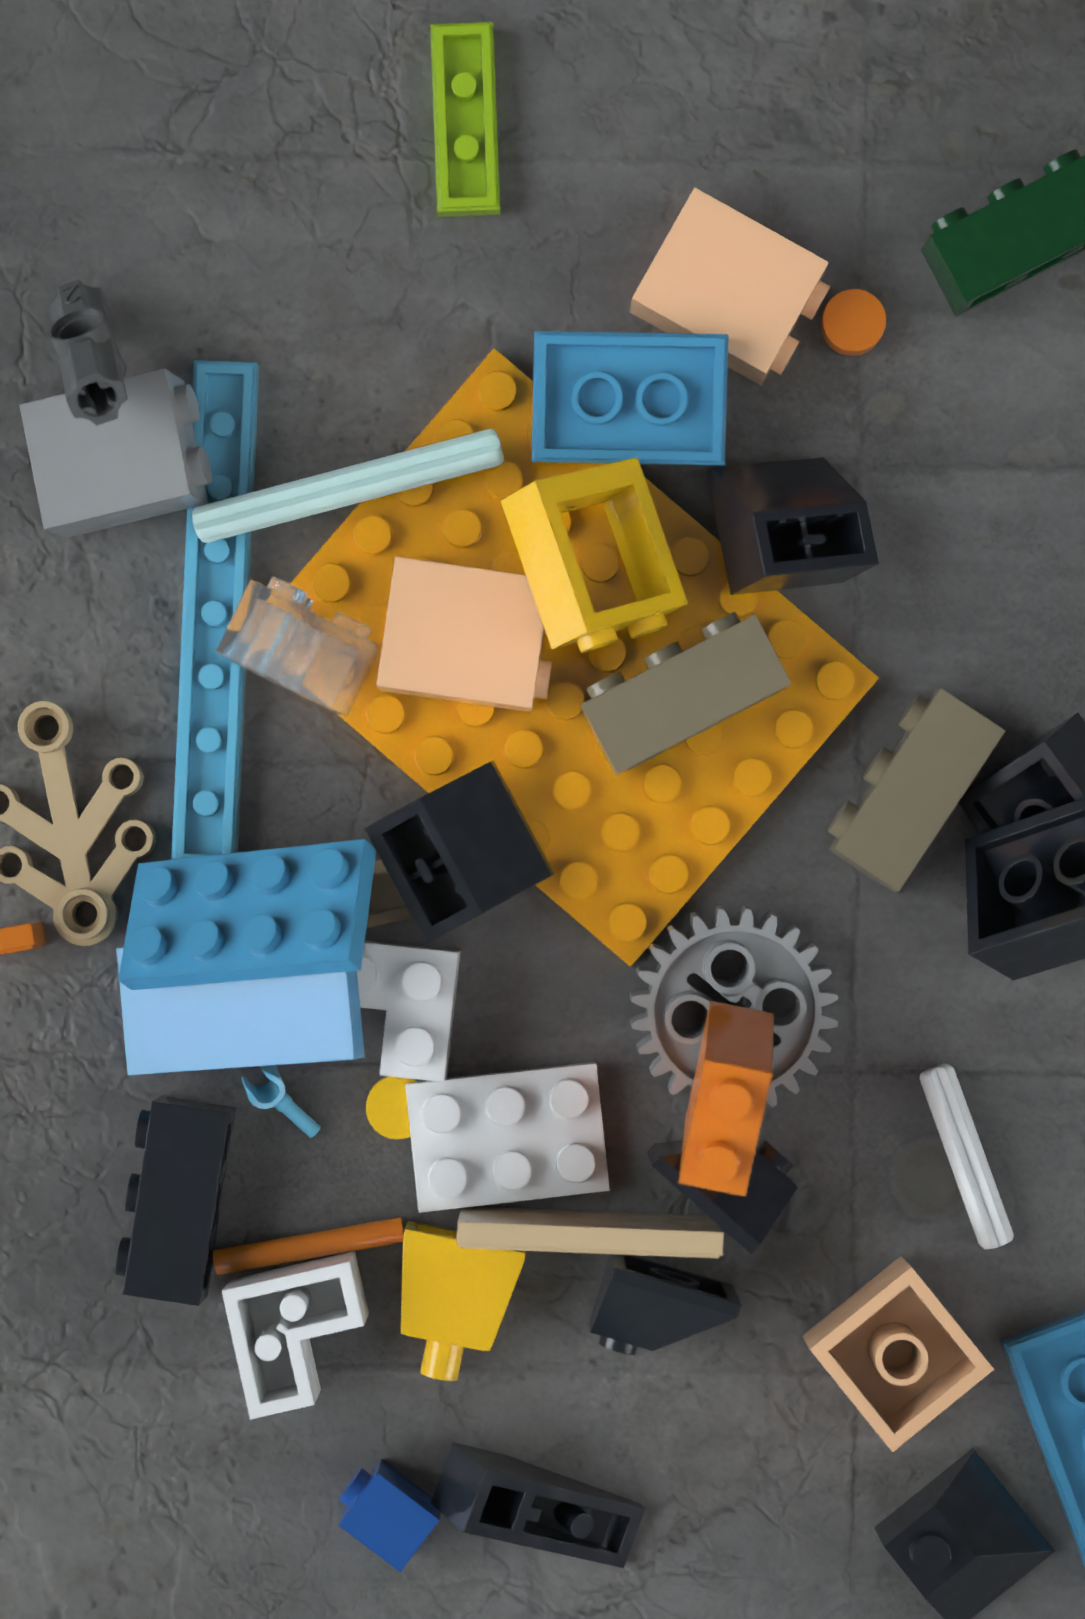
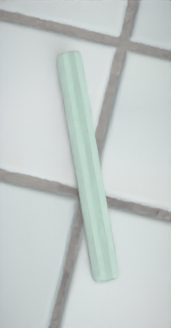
M495 430L479 431L198 506L192 510L194 529L202 542L209 543L499 466L504 460L503 450Z

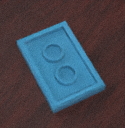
M534 331L532 462L609 464L638 457L640 464L725 466L728 334Z

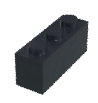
M161 1096L152 1101L150 1111L141 1110L136 1128L135 1147L144 1149L141 1174H131L125 1201V1211L135 1213L131 1238H121L115 1267L116 1275L125 1276L122 1295L200 1306L208 1296L213 1264V1250H215L236 1107Z

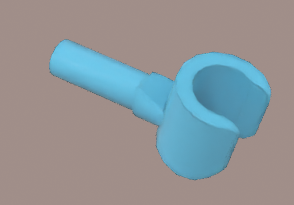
M276 1065L260 1066L263 1073L270 1080L265 1085L254 1086L246 1077H241L248 1099L253 1106L261 1109L274 1107L289 1118L309 1138L314 1137L318 1133L321 1126L292 1101V1097L285 1092V1085Z

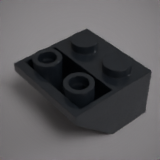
M824 457L713 467L706 471L731 595L843 583L879 564L866 500Z
M494 760L420 797L364 828L426 944L555 874Z

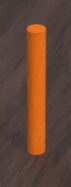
M402 1217L216 1249L213 1250L214 1267L217 1275L402 1243L405 1231Z

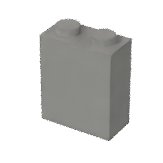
M165 368L124 378L128 399L121 405L118 411V419L98 426L90 420L74 418L67 404L65 393L19 405L44 530L64 538H69L209 504L205 485L212 482V471L205 449L202 446H197L193 423L199 421L200 413L197 398L191 385L185 384L184 380Z

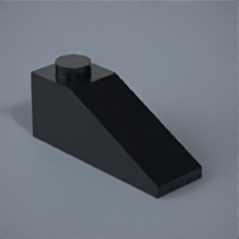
M455 1442L451 1445L431 1500V1504L463 1533L624 1568L646 1509L638 1502L508 1455Z

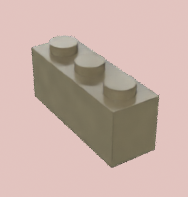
M736 612L726 615L701 629L706 638L705 641L685 651L682 650L679 642L670 644L644 659L648 670L626 681L621 671L586 689L591 699L582 703L580 709L615 777L783 691L792 684L756 614L743 621H740Z
M942 688L932 692L928 699L920 694L914 698L897 725L906 731L893 752L885 747L878 752L862 777L871 785L857 805L850 800L846 801L827 832L836 837L828 848L830 852L890 892H899L1006 731Z

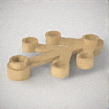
M48 701L35 702L26 707L21 713L18 720V733L20 739L28 748L39 753L53 823L22 804L17 792L10 786L0 784V791L8 796L9 807L5 813L0 815V822H4L59 858L65 885L33 867L30 854L25 849L17 846L0 848V882L16 884L53 908L54 925L58 933L68 942L79 946L95 945L105 940L114 930L117 923L118 910L113 895L136 860L152 852L156 844V834L154 829L144 821L129 820L121 824L115 834L116 848L93 879L87 853L124 797L135 794L141 788L144 779L143 771L135 761L127 758H115L108 762L102 773V784L79 817L65 746L69 743L73 734L72 719L69 713L57 704ZM52 716L58 722V733L53 739L43 740L38 733V725L43 718ZM121 765L129 766L134 774L132 784L125 789L117 788L112 781L114 770ZM133 827L141 828L146 834L145 846L138 851L130 850L125 843V835ZM9 853L17 854L22 862V869L15 877H8L2 871V860ZM83 902H90L97 910V918L90 926L81 925L76 918V910Z

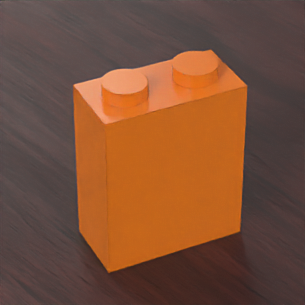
M710 1001L685 1118L679 1183L746 1196L773 1071L774 1013Z

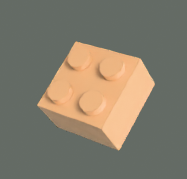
M902 1256L897 1258L802 1336L810 1351L892 1452L994 1370Z

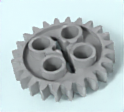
M718 905L714 912V924L707 926L696 912L690 913L692 932L684 935L678 928L670 925L667 929L674 945L667 950L662 946L652 943L649 949L654 958L659 962L657 967L638 966L636 969L637 975L649 984L647 990L630 992L631 1002L646 1008V1012L630 1018L632 1029L650 1031V1034L636 1044L639 1054L659 1053L649 1066V1070L653 1077L663 1075L670 1070L673 1072L667 1086L672 1095L679 1093L687 1085H690L692 1089L710 1001H716L689 984L687 977L695 973L730 1002L736 1003L743 996L741 1003L744 1008L762 1011V1002L770 991L777 988H786L793 992L794 1004L791 1010L784 1016L774 1017V1033L779 1036V1042L773 1045V1071L766 1100L771 1107L777 1105L774 1087L782 1083L788 1090L797 1094L800 1090L793 1074L798 1069L815 1076L819 1072L808 1057L811 1051L827 1053L831 1051V1046L828 1042L818 1035L819 1029L838 1027V1021L834 1016L823 1012L821 1007L837 1001L838 995L834 990L818 988V984L826 980L832 972L827 965L809 967L808 964L819 951L813 942L804 944L796 949L794 948L800 934L797 926L791 924L779 935L775 933L777 916L773 912L769 911L762 918L759 925L753 924L751 908L748 905H743L736 922H730L724 908ZM725 950H736L742 953L744 957V965L741 972L729 980H721L714 977L711 973V964L714 957ZM697 1001L703 1004L705 1007V1017L696 1028L681 1030L672 1024V1014L681 1003Z

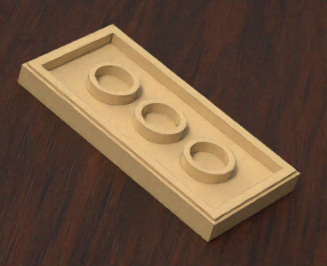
M474 1206L461 1208L457 1225V1245H460V1248L719 1258V1256H723L724 1232L717 1223L706 1215Z

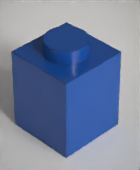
M383 1459L378 1462L370 1474L363 1468H360L338 1498L340 1502L346 1505L338 1525L399 1572L402 1571L439 1522L441 1512L431 1504L432 1497Z

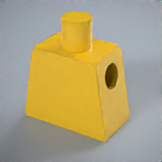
M408 1221L403 1236L401 1334L426 1340L420 1369L422 1375L438 1380L457 1381L464 1347L480 1351L491 1350L523 1267L526 1251L460 1248V1245H457V1230Z

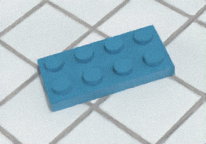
M366 839L138 863L118 981L130 990L361 971L376 849Z

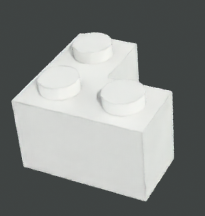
M365 940L361 971H357L360 1008L386 1010L379 1075L438 1082L446 1080L461 951Z
M355 1251L234 1278L223 1288V1300L250 1420L314 1405L321 1387L310 1338L364 1326L369 1310Z

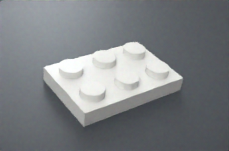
M595 1062L446 1078L444 1082L426 1080L405 1083L419 1213L610 1191L597 1065Z

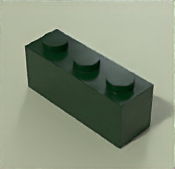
M1077 149L1071 150L1048 163L1043 168L1046 174L1044 177L1026 186L1021 178L1010 181L987 196L989 205L968 215L965 207L956 209L931 225L934 233L928 237L921 252L955 317L1085 251V155L1081 157Z

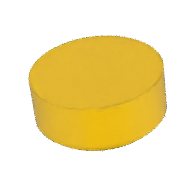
M386 1076L377 1081L371 1088L366 1101V1114L369 1123L380 1135L390 1139L411 1137L405 1083L417 1082L416 1079Z

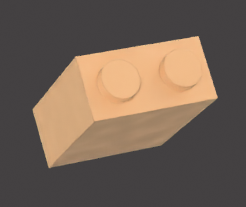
M694 187L631 300L630 313L666 333L728 334V368L762 385L770 370L779 375L783 373L800 342L789 336L801 315L812 320L831 286L820 280L829 262Z
M395 557L376 686L380 691L532 712L534 698L547 699L552 661L540 659L543 634H546L527 576Z

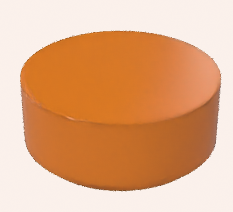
M848 289L836 294L828 302L821 317V332L825 342L831 349L846 356H859L872 350L879 342L886 327V314L881 302L873 294L861 289Z

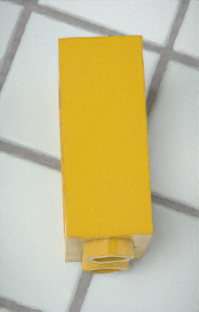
M638 457L536 480L501 501L552 649L578 643L581 653L588 652L617 641L616 631L627 628L631 639L641 637L667 627L665 615L688 605ZM603 503L637 602L595 613L560 513Z

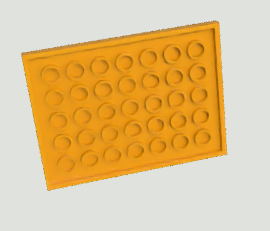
M494 348L405 451L493 429L500 439L504 455L503 463L492 468L360 502L247 632L246 636L428 793L494 760L555 873L537 883L536 886L631 967L879 677L777 590L731 595L720 541L645 478L688 601V605L665 615L667 627L631 639L628 628L616 631L617 641L584 653L580 652L578 643L552 649L547 634H543L540 659L552 661L547 699L534 698L532 712L380 691L376 684L395 557L526 575L501 501L536 480L605 465L598 463L532 462L533 381ZM603 503L560 513L594 612L637 602ZM736 612L740 621H743L756 614L792 684L783 691L615 777L580 709L582 703L591 699L586 689L621 671L626 681L648 670L644 659L670 644L679 642L682 650L685 651L705 641L706 638L701 629L726 615Z

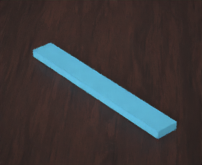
M194 360L193 390L197 398L200 418L198 422L193 423L197 446H202L205 449L211 466L212 482L205 485L208 502L213 503L254 492L259 365L254 362ZM196 507L187 509L171 860L238 853L247 660L246 634L248 632L252 531L209 543L202 542L195 532L192 520V510Z

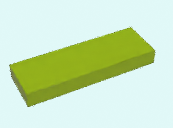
M493 22L430 24L438 217L501 215Z

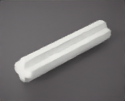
M941 1064L929 1068L920 1074V1082L979 1245L985 1250L998 1248L1011 1242L1014 1234L956 1072L949 1064Z

